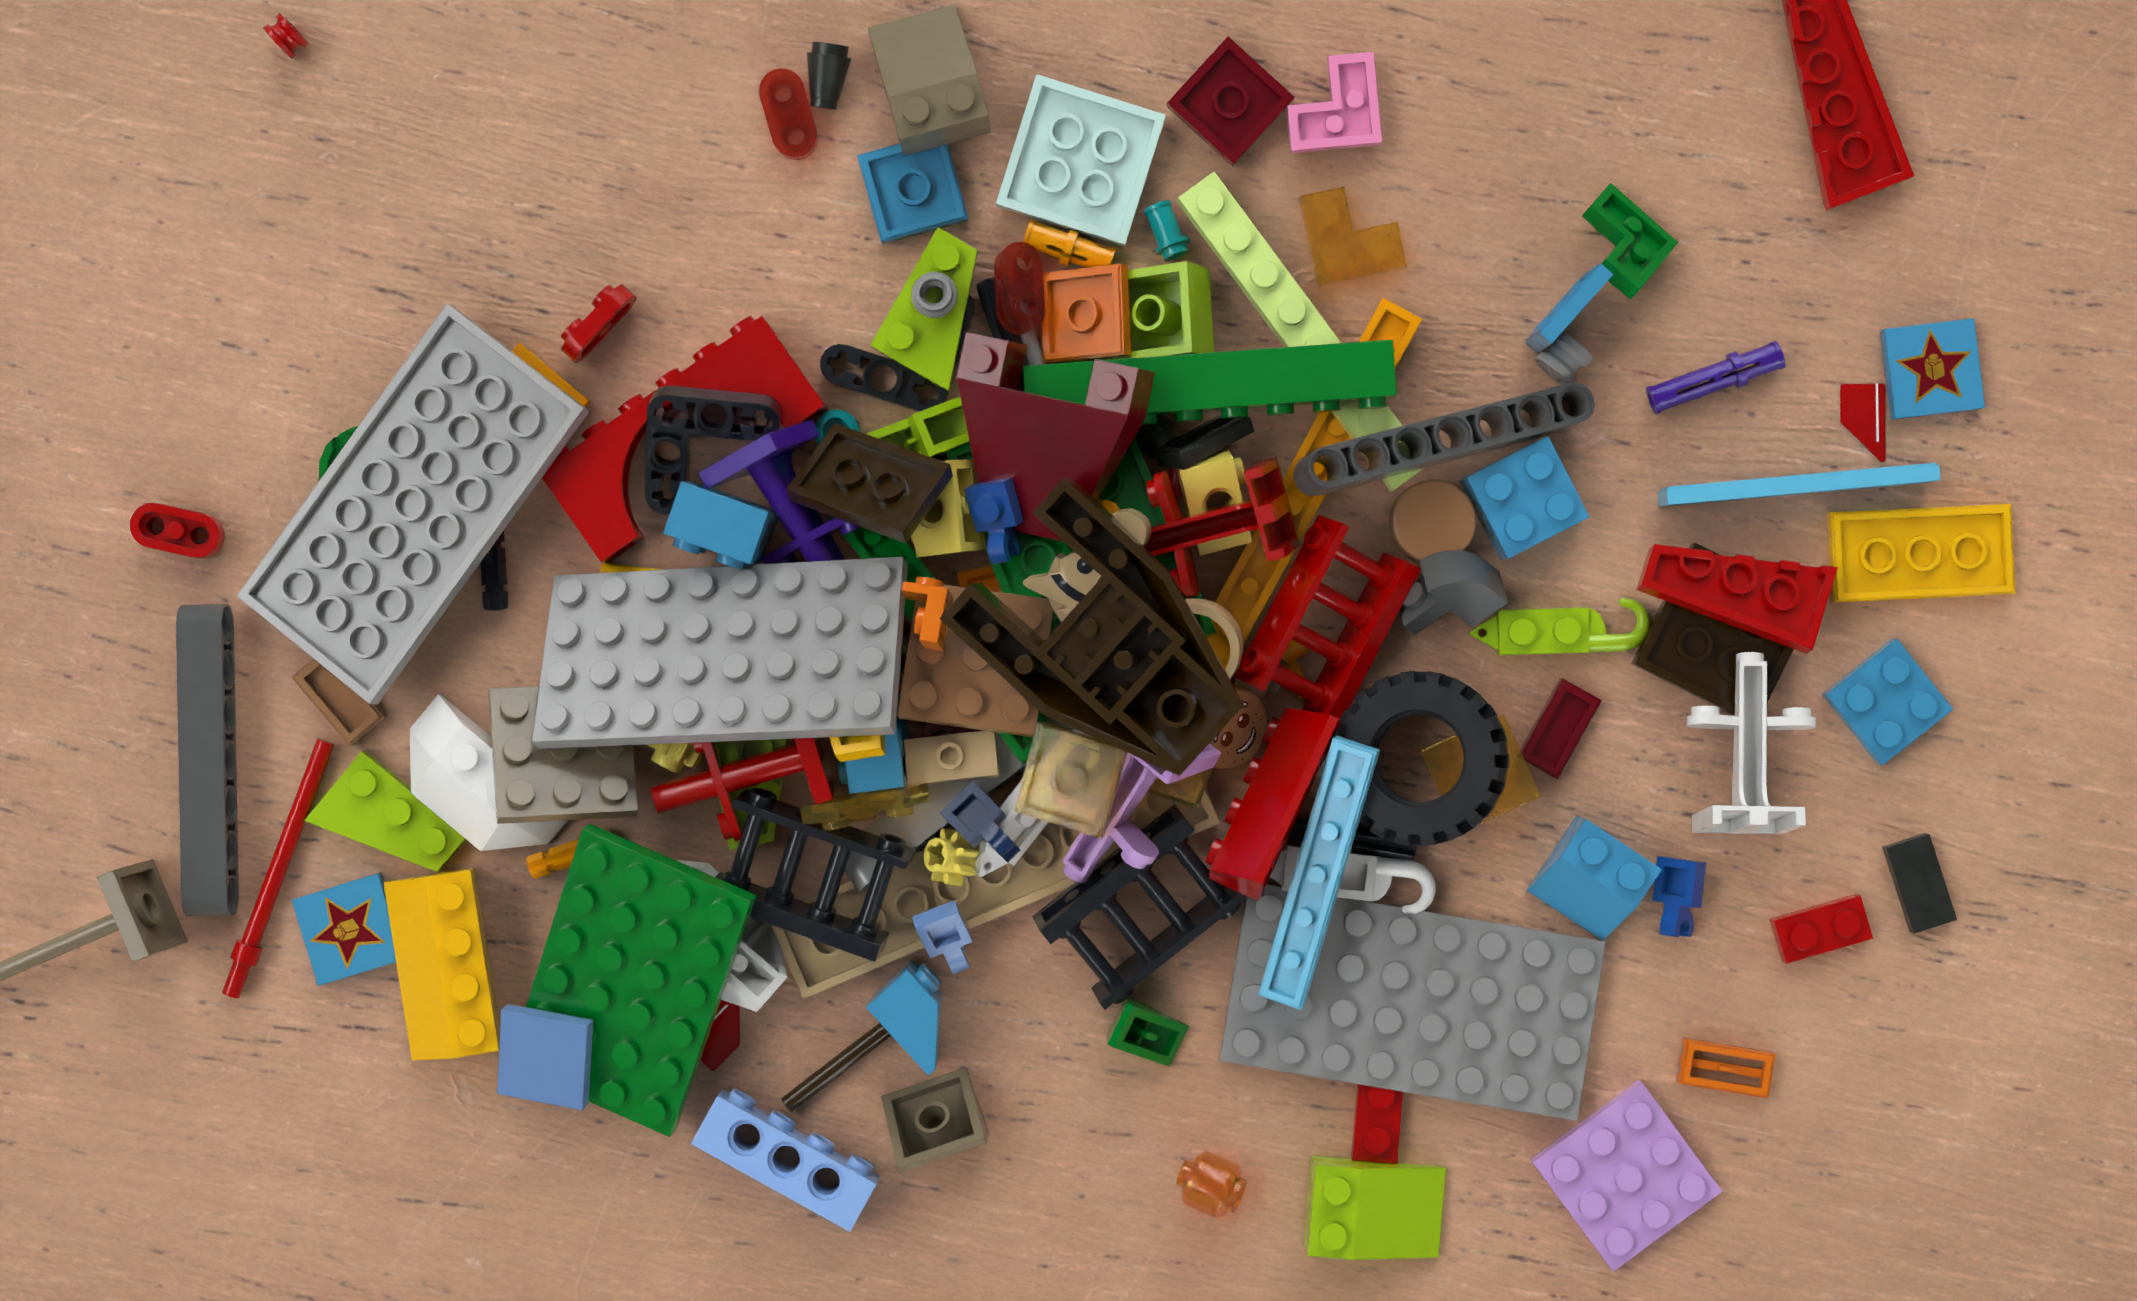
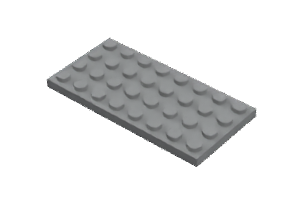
M447 303L240 590L237 597L369 704L378 705L590 411L460 310Z
M904 557L743 565L742 570L730 566L554 575L532 742L538 749L895 734L905 596L901 588L903 581L907 582L908 564Z
M1267 884L1259 901L1250 897L1245 899L1219 1055L1220 1061L1578 1120L1605 941L1429 911H1421L1417 914H1404L1400 906L1337 897L1305 1007L1302 1010H1298L1258 995L1288 891H1282L1280 886Z

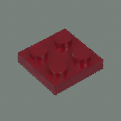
M1228 36L1167 102L1166 107L1233 167L1284 112L1287 106L1294 101L1295 97Z

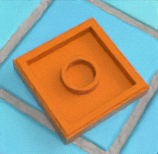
M1120 263L1040 273L1044 364L1131 356L1128 265Z

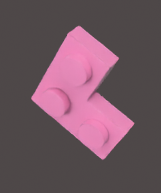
M1374 52L1328 56L1327 67L1331 101L1288 105L1286 108L1290 154L1377 146L1382 143Z

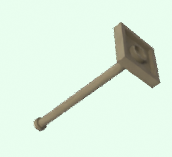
M151 859L122 867L98 876L97 880L112 914L1 961L0 981L118 930L132 962L188 942L154 860Z

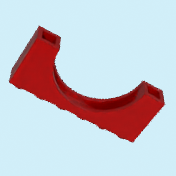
M752 316L741 320L730 329L729 332L732 337L719 346L715 342L704 346L693 355L692 358L695 363L682 372L675 368L655 382L658 389L663 386H681L770 396L779 403L782 409L781 424L784 428L813 420L828 410V407L763 316L756 320ZM655 391L645 398L638 394L627 400L618 408L621 415L608 424L601 420L586 429L581 434L584 441L571 450L564 446L542 477L602 563H610L645 538L638 527L631 508L629 477L634 455L646 434L647 409ZM664 401L662 408L665 409L666 413L673 409L672 402Z

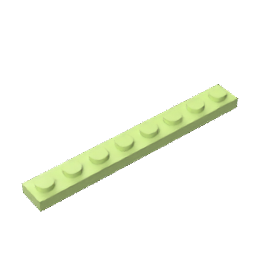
M1215 171L1178 197L1176 201L1283 347L1341 343ZM1359 401L1340 402L1341 410L1332 411L1351 439L1402 426L1388 405L1385 408L1359 409ZM1398 441L1400 454L1404 458L1409 459L1410 450L1404 442ZM1422 469L1382 479V481L1392 492Z

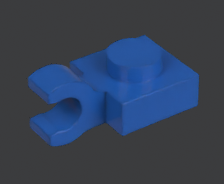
M1012 477L972 484L965 488L964 491L976 533L984 531L989 533L987 550L991 563L1008 562L1011 560L1010 556L1020 554V546L1013 526H1017L1024 520Z
M1657 856L1656 866L1662 870L1654 882L1652 901L1664 903L1663 915L1660 921V934L1672 937H1679V935L1691 937L1694 929V919L1689 907L1701 908L1706 862Z

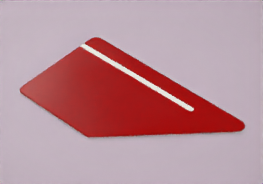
M1841 384V424L1880 462H1884L1886 460L1885 385Z
M723 1000L720 1001L700 1059L711 1071H715L740 1045V1006Z

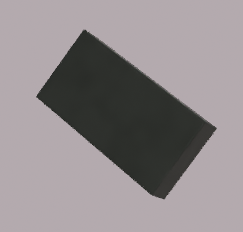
M1221 415L1157 448L1154 453L1159 466L1186 469L1255 431L1250 417L1221 419Z
M1923 833L1882 846L1909 932L1915 934L1957 920L1930 834Z

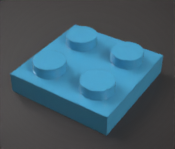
M1898 639L1888 641L1822 694L1877 765H1884L1953 710Z

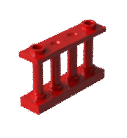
M1318 514L1314 524L1307 530L1304 543L1254 640L1243 653L1240 667L1234 677L1262 691H1265L1271 680L1305 698L1306 702L1302 710L1328 714L1340 719L1344 710L1349 709L1421 569L1408 561L1384 552L1378 562L1342 542L1349 529L1347 525ZM1333 558L1369 578L1358 602L1351 600L1321 582ZM1312 599L1348 618L1336 643L1300 623ZM1291 639L1327 659L1316 683L1279 664Z

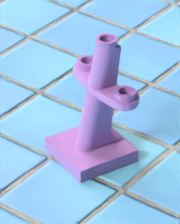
M1209 743L1180 776L1127 753L1122 766L1102 798L1073 779H1060L1053 789L1055 804L1064 811L1070 813L1079 811L1089 817L1062 861L1065 864L1063 871L1066 876L1075 882L1086 883L1113 841L1123 850L1121 857L1128 865L1143 869L1146 865L1152 864L1158 856L1159 850L1129 820L1130 816L1157 777L1164 783L1170 784L1214 768L1222 753Z

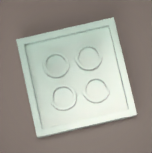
M1036 74L999 191L996 207L1125 247L1166 115Z

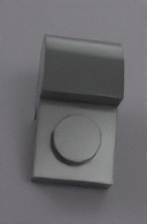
M1449 550L1435 553L1420 561L1423 576L1413 583L1400 609L1403 626L1414 635L1450 610L1473 628L1508 604L1500 572L1474 553L1462 550Z

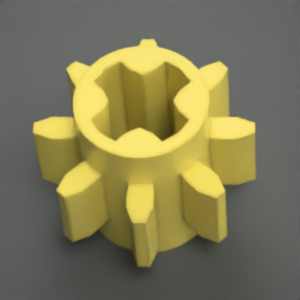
M693 743L646 744L655 749L651 757L653 762L677 774H681L686 765L693 769L697 767L704 753L697 754Z
M942 828L940 838L928 841L924 850V864L929 871L933 872L931 876L932 881L944 882L946 885L963 886V876L968 877L976 874L974 867L980 851L977 846L973 848L957 830Z

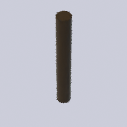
M879 1022L783 1096L781 1099L789 1111H795L891 1037V1034Z

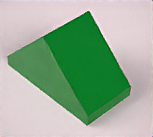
M1129 996L1123 1001L1107 1033V1044L1113 1048L1170 1067L1189 1026Z

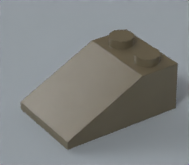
M954 4L868 27L903 156L991 133L989 113Z

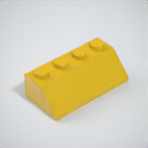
M475 867L383 882L412 1061L453 1059L499 1051L500 1021Z

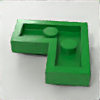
M1612 183L1600 193L1582 215L1600 234L1604 235L1615 245L1601 264L1613 274L1608 281L1629 299L1644 286L1678 243Z

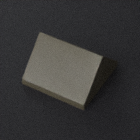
M966 1067L881 1096L897 1168L900 1173L987 1143L989 1131Z

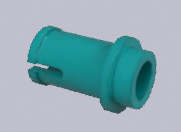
M1170 200L1155 203L1144 211L1158 244V247L1155 249L1156 254L1162 255L1165 262L1186 255L1189 252L1187 244L1190 242L1189 237L1182 234Z

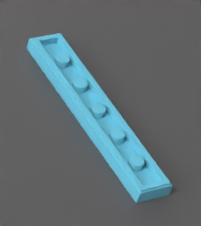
M1925 463L1671 486L1660 489L1657 495L1658 506L1667 507L1922 484L1940 481L1941 476L1940 465Z
M1335 736L1332 739L1259 990V996L1298 1010H1302L1305 1007L1380 753L1379 749L1340 736Z

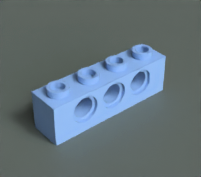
M722 1089L691 1144L851 1232L880 1177L873 1172L875 1167L857 1155L851 1154L847 1158L834 1151L835 1144L820 1134L812 1132L810 1136H807L794 1129L796 1123L780 1112L772 1110L769 1115L754 1106L756 1100L748 1094L737 1089H732L730 1093ZM742 1124L755 1126L760 1133V1141L756 1144L742 1142L737 1134L738 1126ZM782 1146L795 1148L799 1153L800 1162L794 1166L783 1165L777 1158V1149ZM822 1168H831L837 1172L840 1183L833 1188L823 1187L816 1179V1172Z

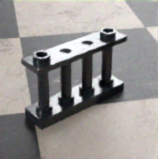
M751 788V790L745 789L734 799L731 808L748 813L735 858L731 871L720 872L715 877L757 895L749 917L875 962L884 951L890 932L879 929L880 926L876 921L893 868L896 866L906 869L913 860L917 849L906 846V841L898 836L886 833L877 836L776 800L777 795L766 789ZM765 820L791 829L774 885L768 887V889L751 883V878L748 877ZM808 835L834 844L816 902H811L810 904L795 899L794 894L791 892ZM851 851L877 859L859 917L853 919L837 914V910L833 907Z
M1175 804L1141 831L1159 850V854L1152 864L1166 853H1173L1206 894V897L1189 911L1184 912L1151 871L1153 868L1152 864L1146 865L1143 869L1128 865L1122 859L1121 852L1123 850L1119 847L1096 866L1086 883L1075 882L1032 916L1039 931L1050 944L1059 938H1066L1100 979L1091 989L1104 1010L1113 1003L1119 1004L1125 1001L1133 993L1137 984L1218 920H1225L1234 915L1239 910L1241 902L1248 898L1246 895L1209 879L1210 870L1187 843L1188 836L1195 830ZM1130 882H1138L1171 923L1170 926L1151 941L1115 899L1117 892ZM1094 910H1102L1135 951L1132 956L1115 969L1080 928L1081 920Z

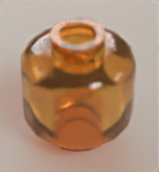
M1203 1151L1193 1162L1188 1159L1185 1160L1178 1174L1176 1184L1183 1187L1182 1201L1185 1205L1219 1219L1228 1211L1233 1214L1235 1213L1244 1195L1247 1180L1242 1178V1169L1237 1163L1209 1151Z

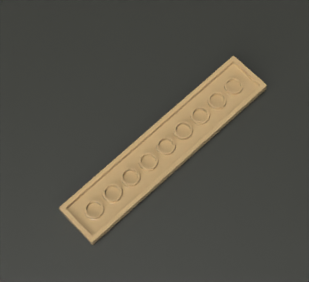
M1120 767L1081 784L1102 798ZM1199 773L1170 784L1164 783L1157 777L1129 818L1131 822L1142 830L1175 804L1195 830L1188 837L1220 824ZM1059 808L1014 866L1008 863L982 877H979L977 874L968 877L963 876V886L946 885L944 882L932 881L931 876L933 872L929 871L924 864L923 856L925 849L915 853L913 860L906 869L894 866L876 921L880 926L879 929L890 932L884 951L875 962L772 925L802 999L925 948L915 929L912 916L955 900L968 928L971 929L1070 887L1075 881L1071 880L1064 873L1063 868L1065 864L1062 861L1089 817L1079 811L1070 813ZM1113 841L1100 862L1119 848L1115 841ZM851 880L840 884L833 906L837 910L836 913L851 919L859 917L867 889L859 892ZM818 894L802 901L809 904L816 902Z

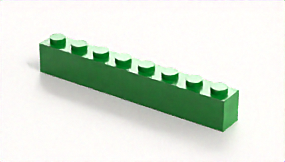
M1393 340L1102 360L1155 372L1146 418L1142 425L1157 423L1156 415L1175 414V422L1203 420L1202 412L1221 411V419L1248 417V409L1266 408L1267 415L1269 416L1294 414V406L1313 404V412H1332L1341 410L1340 402L1359 401V409H1376L1387 407V399H1395L1396 397ZM1094 361L1023 366L1025 392L1085 405Z

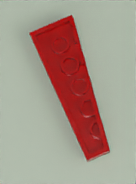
M1782 0L1825 210H1831L1914 177L1847 0Z

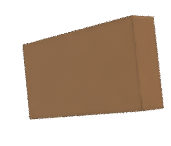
M314 658L291 677L349 746H354L388 717L378 705L369 704Z

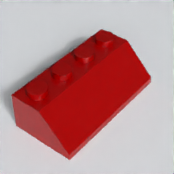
M1287 707L1281 720L1272 717L1262 739V742L1269 744L1262 760L1256 757L1252 759L1243 782L1250 784L1243 800L1237 797L1234 798L1224 822L1231 825L1224 841L1215 838L1206 857L1205 863L1212 865L1209 879L1256 901L1260 900L1328 754L1333 735L1336 733L1339 718L1328 714Z

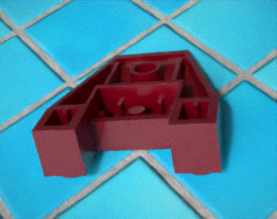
M966 332L956 378L978 483L1012 477L1024 520L1017 526H1013V530L1062 541L1033 514L1034 510L1063 477L1074 479L1097 501L1100 499L1146 418L1155 372L1095 359L1086 402L1083 405L1019 391L1018 387L1027 345Z

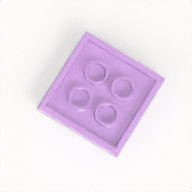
M1640 1080L1634 1082L1530 1159L1613 1272L1722 1192Z

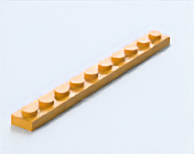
M1382 298L1358 342L1393 340L1394 364L1396 368L1422 318ZM1332 412L1318 413L1283 477L1299 541H1301L1326 494L1309 496L1300 491L1294 482L1293 472L1295 465L1300 459L1323 446L1351 440V437ZM1314 462L1316 476L1320 480L1327 481L1325 467L1321 463ZM1254 530L1252 533V543L1246 544L1215 603L1228 610L1237 621L1241 629L1243 644L1295 552L1294 550L1286 558L1268 562L1259 530ZM1212 620L1216 629V635L1208 637L1207 640L1225 669L1230 658L1229 641L1221 626Z

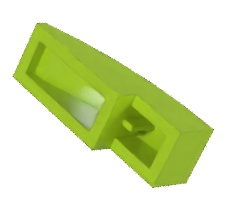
M961 397L914 413L904 420L866 433L872 437L934 459L945 455V452L970 442Z

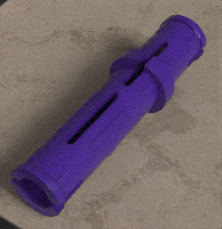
M1777 341L1770 342L1768 345L1740 355L1735 351L1727 354L1726 360L1688 372L1663 383L1646 387L1647 398L1653 412L1658 414L1663 410L1699 399L1733 385L1737 388L1748 385V380L1785 368V358ZM1709 379V381H1707V382H1704V383L1698 384V385H1696V386H1693V387H1690V388H1687V389H1684V390H1682V391L1677 392V391L1680 390V389L1689 387V386H1691V385H1694V384H1697V383H1700V382H1703V381Z

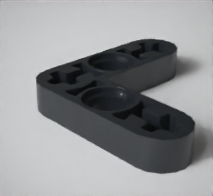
M970 294L961 330L952 382L961 357L965 334L969 332L974 316L975 305ZM844 344L830 346L824 351L820 359L822 374L828 382L835 386L916 412L946 402L949 394L948 391L933 384V389L939 393L938 399H929L927 405H921L920 396L914 393L916 386L924 387L927 379L892 359ZM841 353L847 354V361L851 365L862 368V359L870 360L863 373V385L854 384L859 376L848 371H844L841 377H835V370L829 366L831 358L839 359ZM883 366L893 369L897 376L895 386L886 392L874 389L871 383L873 372Z
M663 386L657 389L650 399L646 420L645 499L649 507L657 513L669 515L680 482L689 481L690 435L755 441L770 432L779 430L783 416L779 403L772 397L763 394L681 386ZM664 401L672 402V407L676 410L674 417L666 416V411L662 408ZM690 402L696 403L693 420L688 419ZM708 404L720 405L727 412L728 418L721 423L710 422L704 417L702 409ZM736 407L742 408L740 424H734L737 413ZM756 410L764 411L765 418H767L766 425H757V419L754 417ZM663 441L672 442L677 445L681 455L674 460L663 459L656 452L655 446ZM664 474H672L670 478V491L674 493L672 499L664 498L663 491H660Z

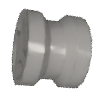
M1564 332L1557 337L1548 351L1540 352L1535 358L1537 365L1561 385L1574 383L1576 380L1575 373L1580 368L1587 367L1593 360L1592 355L1577 340Z

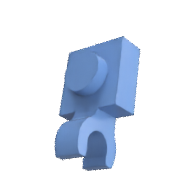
M955 900L912 916L915 929L930 958L944 954L953 974L970 968L964 954L966 952L964 945L973 941L970 930Z

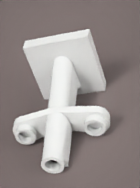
M1759 652L1736 654L1734 716L1720 715L1719 707L1717 706L1691 707V715L1687 716V727L1734 730L1732 806L1712 805L1693 814L1692 833L1782 835L1806 826L1805 807L1770 806L1766 786L1767 730L1816 728V718L1811 716L1810 708L1804 707L1783 709V716L1767 717V661H1764V654Z

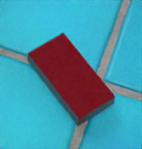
M1560 678L1516 757L1558 779L1602 700Z

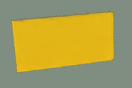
M2011 504L1826 513L1829 566L1838 567L1830 592L1831 603L2015 594Z

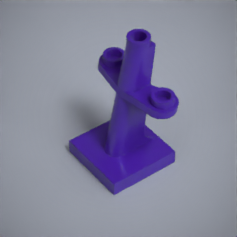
M813 420L770 432L699 472L706 489L751 475L793 540L762 557L761 561L763 564L795 563L798 560L794 553L800 550L807 562L845 560L830 533L840 529L844 536L861 528L838 518H834L824 524L817 510L792 502L789 499L786 488L796 476L792 465V453L794 450L820 436Z

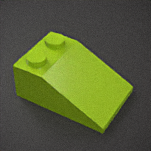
M1183 261L1128 270L1131 356L1100 360L1214 352L1210 271L1208 268Z
M1311 1155L1303 1242L1307 1255L1348 1260L1439 1258L1446 1167L1401 1162L1391 1164L1355 1161L1351 1158Z

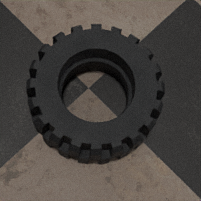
M1406 671L1391 677L1386 676L1375 681V684L1367 690H1362L1354 698V703L1350 708L1344 710L1338 721L1340 723L1338 732L1333 737L1340 736L1379 749L1384 734L1392 725L1401 719L1414 715H1428L1438 718L1453 729L1461 742L1464 761L1461 775L1450 791L1437 799L1426 802L1402 798L1394 793L1382 779L1377 760L1359 823L1362 822L1373 834L1380 838L1395 841L1397 844L1407 846L1436 845L1466 834L1475 828L1494 809L1506 785L1505 780L1510 757L1507 749L1508 740L1505 730L1502 728L1497 717V713L1481 694L1472 687L1441 673Z

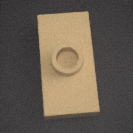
M975 731L904 739L907 785L909 787L1000 777L996 732Z

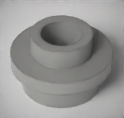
M929 272L916 280L911 296L913 304L919 313L928 318H941L954 309L958 293L950 277L940 272ZM933 287L943 292L942 300L935 304L930 303L926 299L927 291Z

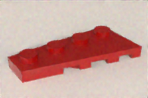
M1654 544L1649 548L1636 590L1807 654L1814 648L1838 567L1826 565L1812 567L1800 565V562L1781 560L1779 562L1756 560L1754 556L1737 554L1732 557L1716 555L1712 551Z

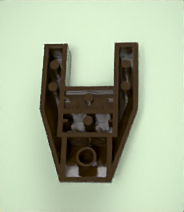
M1063 477L1034 510L1033 514L1102 576L1101 579L1045 641L982 583L969 584L939 619L1043 715L1180 776L1244 704L1170 572L1080 484L1072 478Z

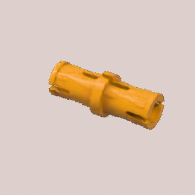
M1033 219L1029 222L1022 243L1024 248L1039 251L1060 259L1059 264L1068 266L1069 262L1085 268L1112 265L1116 253V248H1110L1079 237L1078 231L1070 229L1069 233L1036 222Z

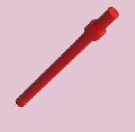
M319 738L316 740L242 940H236L230 958L234 961L222 990L224 995L240 998L251 966H257L263 950L259 944L306 821L304 820L309 814L335 745L334 743Z

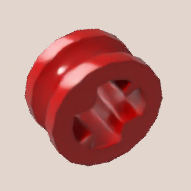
M279 13L276 15L277 22L274 25L267 24L263 29L293 59L296 56L295 49L298 46L306 47L309 43L289 20Z

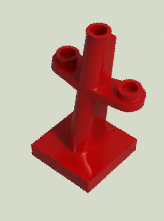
M1277 457L1260 461L1244 471L1251 500L1185 518L1181 516L1170 478L1165 471L1154 474L1153 479L1146 482L1150 503L1153 507H1161L1166 523L1151 527L1150 538L1144 547L1153 556L1174 551L1177 568L1171 570V575L1182 595H1185L1186 598H1192L1199 594V585L1190 546L1252 530L1260 531L1268 562L1286 558L1300 546Z
M794 738L795 742L722 765L714 742H695L693 746L696 753L705 752L709 769L661 783L658 786L651 787L650 790L658 814L719 796L724 811L717 814L722 835L725 840L733 838L737 842L740 841L743 829L736 809L731 808L733 799L730 792L804 771L816 805L833 799L835 786L833 780L829 782L827 780L822 765L824 752L819 738Z

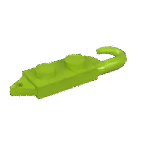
M1620 598L1618 601L1619 605L1632 610L1637 619L1636 627L1633 631L1625 634H1606L1605 624L1601 615L1595 609L1587 607L1497 610L1495 616L1469 631L1468 635L1497 650V655L1625 652L1635 649L1644 641L1650 628V619L1647 610L1641 603L1631 598ZM1480 629L1485 631L1484 637L1478 635Z

